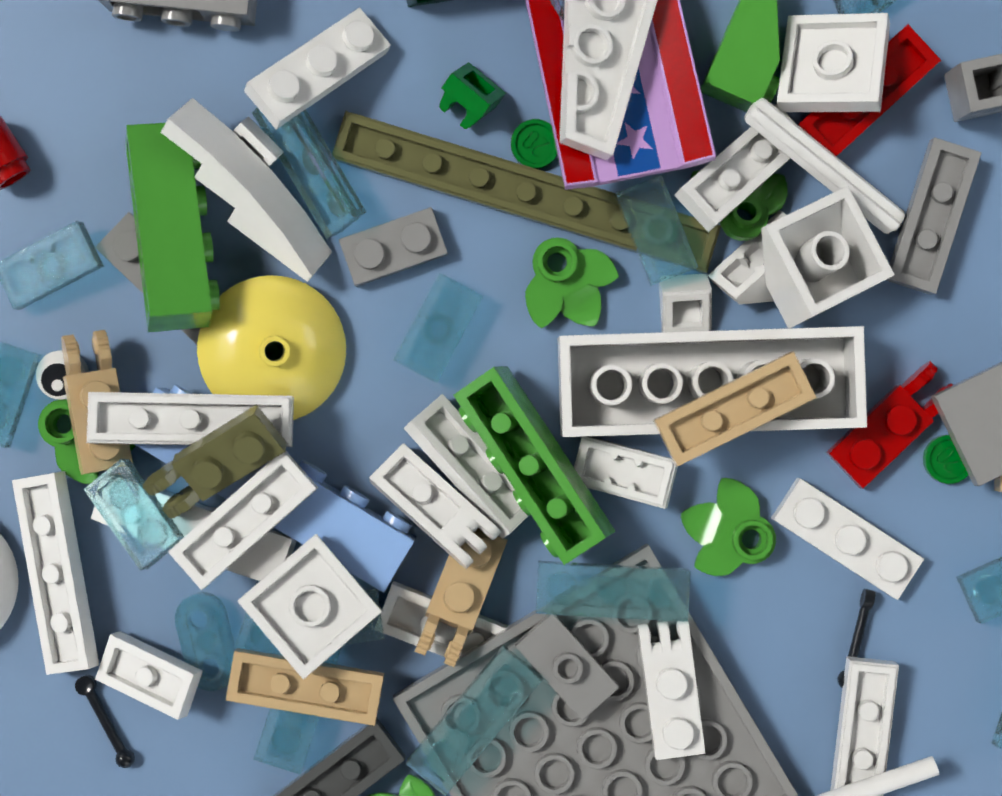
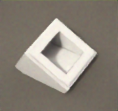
M708 275L661 276L659 278L662 333L711 331L712 288Z

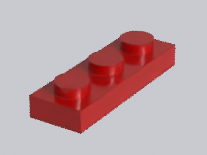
M907 24L888 42L881 112H811L798 126L837 156L933 69L941 59Z

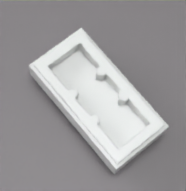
M590 436L581 437L574 466L587 488L663 509L668 507L678 468L670 457Z

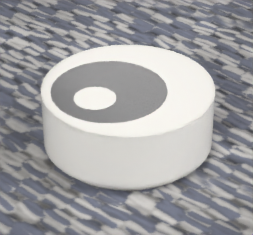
M62 350L53 351L45 355L39 362L36 369V381L41 391L48 397L58 400L67 399L63 377L66 376ZM80 357L81 373L89 372L86 362Z

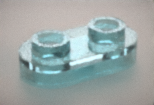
M194 593L184 599L177 607L175 626L184 662L203 670L198 688L205 691H217L229 684L232 660L236 647L223 602L211 593ZM199 610L206 615L207 624L205 627H197L192 623L191 615L193 611ZM210 658L217 661L219 665L218 674L210 675L205 672L203 668L205 659Z

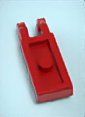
M931 361L921 366L902 385H895L867 412V428H851L826 452L859 488L864 489L934 422L932 418L939 414L932 398L921 407L911 397V395L934 378L938 369ZM951 383L947 386H943L936 393L952 386L953 384Z

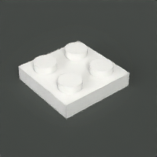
M889 14L789 15L777 96L779 110L781 112H881L890 31Z
M317 534L311 537L237 600L302 679L309 676L383 612Z

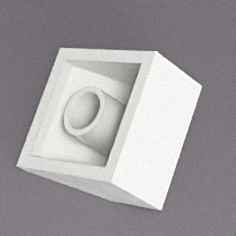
M849 186L761 228L766 287L788 329L895 275Z

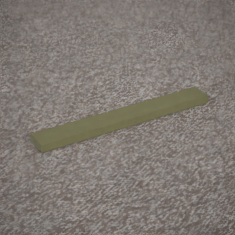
M348 111L344 113L331 156L332 160L704 274L708 271L721 225L717 224L708 232L695 217L597 187L565 190L561 176Z

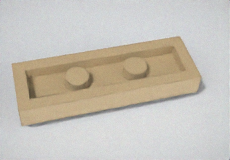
M789 352L654 419L653 422L675 466L678 467L817 397L795 353Z
M237 648L233 655L226 701L375 726L385 673L323 663L309 676L302 679L282 655Z

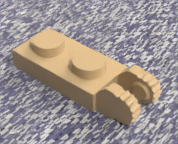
M106 330L93 331L92 349L95 354L98 371L81 373L80 349L73 334L65 335L61 338L66 376L63 377L81 475L133 466L130 444L87 443L88 392L120 393L116 368H112V355Z
M479 528L474 533L487 545V548L481 554H478L466 543L461 546L474 561L467 569L462 567L450 555L448 556L425 613V616L428 618L415 649V652L426 655V652L431 649L436 636L434 632L438 622L457 628L453 640L449 642L444 654V664L455 667L468 633L471 634L508 541L499 536L492 540Z

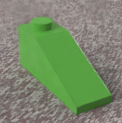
M777 0L738 1L700 87L701 93L744 112H747L749 107L760 98H765L771 103L780 78L774 75L780 62Z

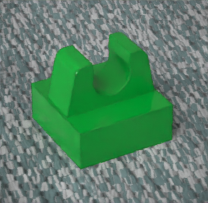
M468 62L452 72L441 87L445 92L439 107L445 113L456 102L461 104L466 109V117L462 120L460 126L468 129L494 110L506 95V92Z

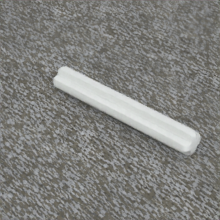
M760 98L749 107L744 116L745 122L833 193L849 186L864 217L884 234L896 231L901 226L905 218V213L901 208L765 98Z

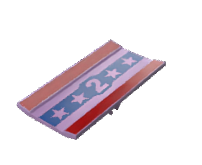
M525 0L565 190L594 187L690 168L716 159L680 0H657L614 154L608 160L559 143L565 0Z

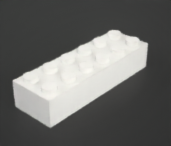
M864 326L568 335L557 338L560 436L659 434L653 422L654 419L789 352L795 353L817 398L751 431L867 428Z

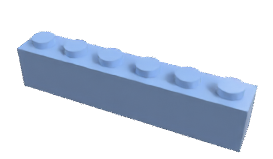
M174 384L171 390L156 387L153 393L193 394ZM134 444L166 464L173 460L175 454L190 446ZM302 460L299 466L318 486V489L274 528L302 545L317 534L351 574L384 593L417 538L409 533L412 524L388 510L384 516L366 507L370 501L366 496L344 485L341 491L324 482L327 477L324 471ZM266 464L217 494L228 499Z

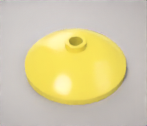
M273 275L258 276L244 280L230 287L219 296L220 309L212 310L209 327L200 328L197 341L199 368L212 394L293 396V420L311 413L322 405L339 383L346 360V339L343 326L329 301L306 283L289 277ZM272 341L280 342L284 348L283 355L278 360H269L265 355V347Z

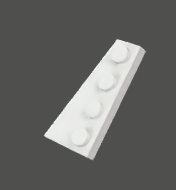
M565 0L559 143L604 160H608L613 156L657 0Z

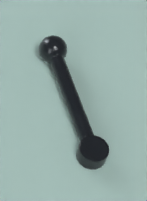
M864 589L862 591L860 610L848 654L849 657H858L869 611L872 609L875 601V591ZM845 669L837 677V682L841 688L844 685Z
M91 675L81 676L75 683L76 691L78 694L87 697L117 753L115 757L116 764L121 768H129L134 763V753L129 749H125L95 692L97 687L95 678Z

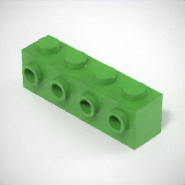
M166 123L126 125L125 149L148 332L209 327L212 310L220 309L217 280H208L206 263L213 262L214 258L212 236L210 232L202 233L200 216L207 215L206 190L204 185L196 186L194 170L199 169L201 163L161 133Z
M508 366L492 367L453 395L461 406L459 413L462 419L473 432L479 434L487 446L486 454L488 459L499 473L505 474L515 489L513 496L525 514L528 516L532 515L542 531L540 536L544 545L555 558H560L563 565L616 532Z

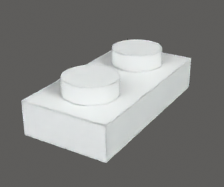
M119 631L109 636L95 680L179 720L188 716L203 670Z

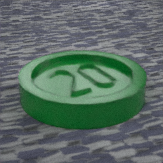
M530 119L521 123L514 130L511 138V151L519 164L541 169L554 161L557 156V149L551 124L540 119Z
M950 435L938 436L928 443L923 453V465L931 478L941 483L953 484L964 480L968 476V472Z

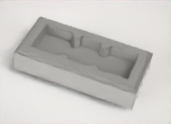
M550 611L515 643V647L582 721L620 688L617 682L553 611Z

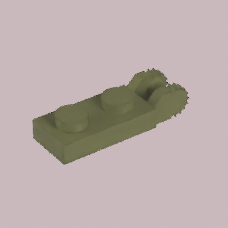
M256 404L175 454L171 462L152 473L142 485L144 490L152 496L170 487L180 476L183 477L189 486L171 496L162 507V511L168 518L172 519L190 510L200 499L205 501L284 453L287 442Z

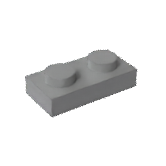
M432 207L339 239L356 287L448 255Z

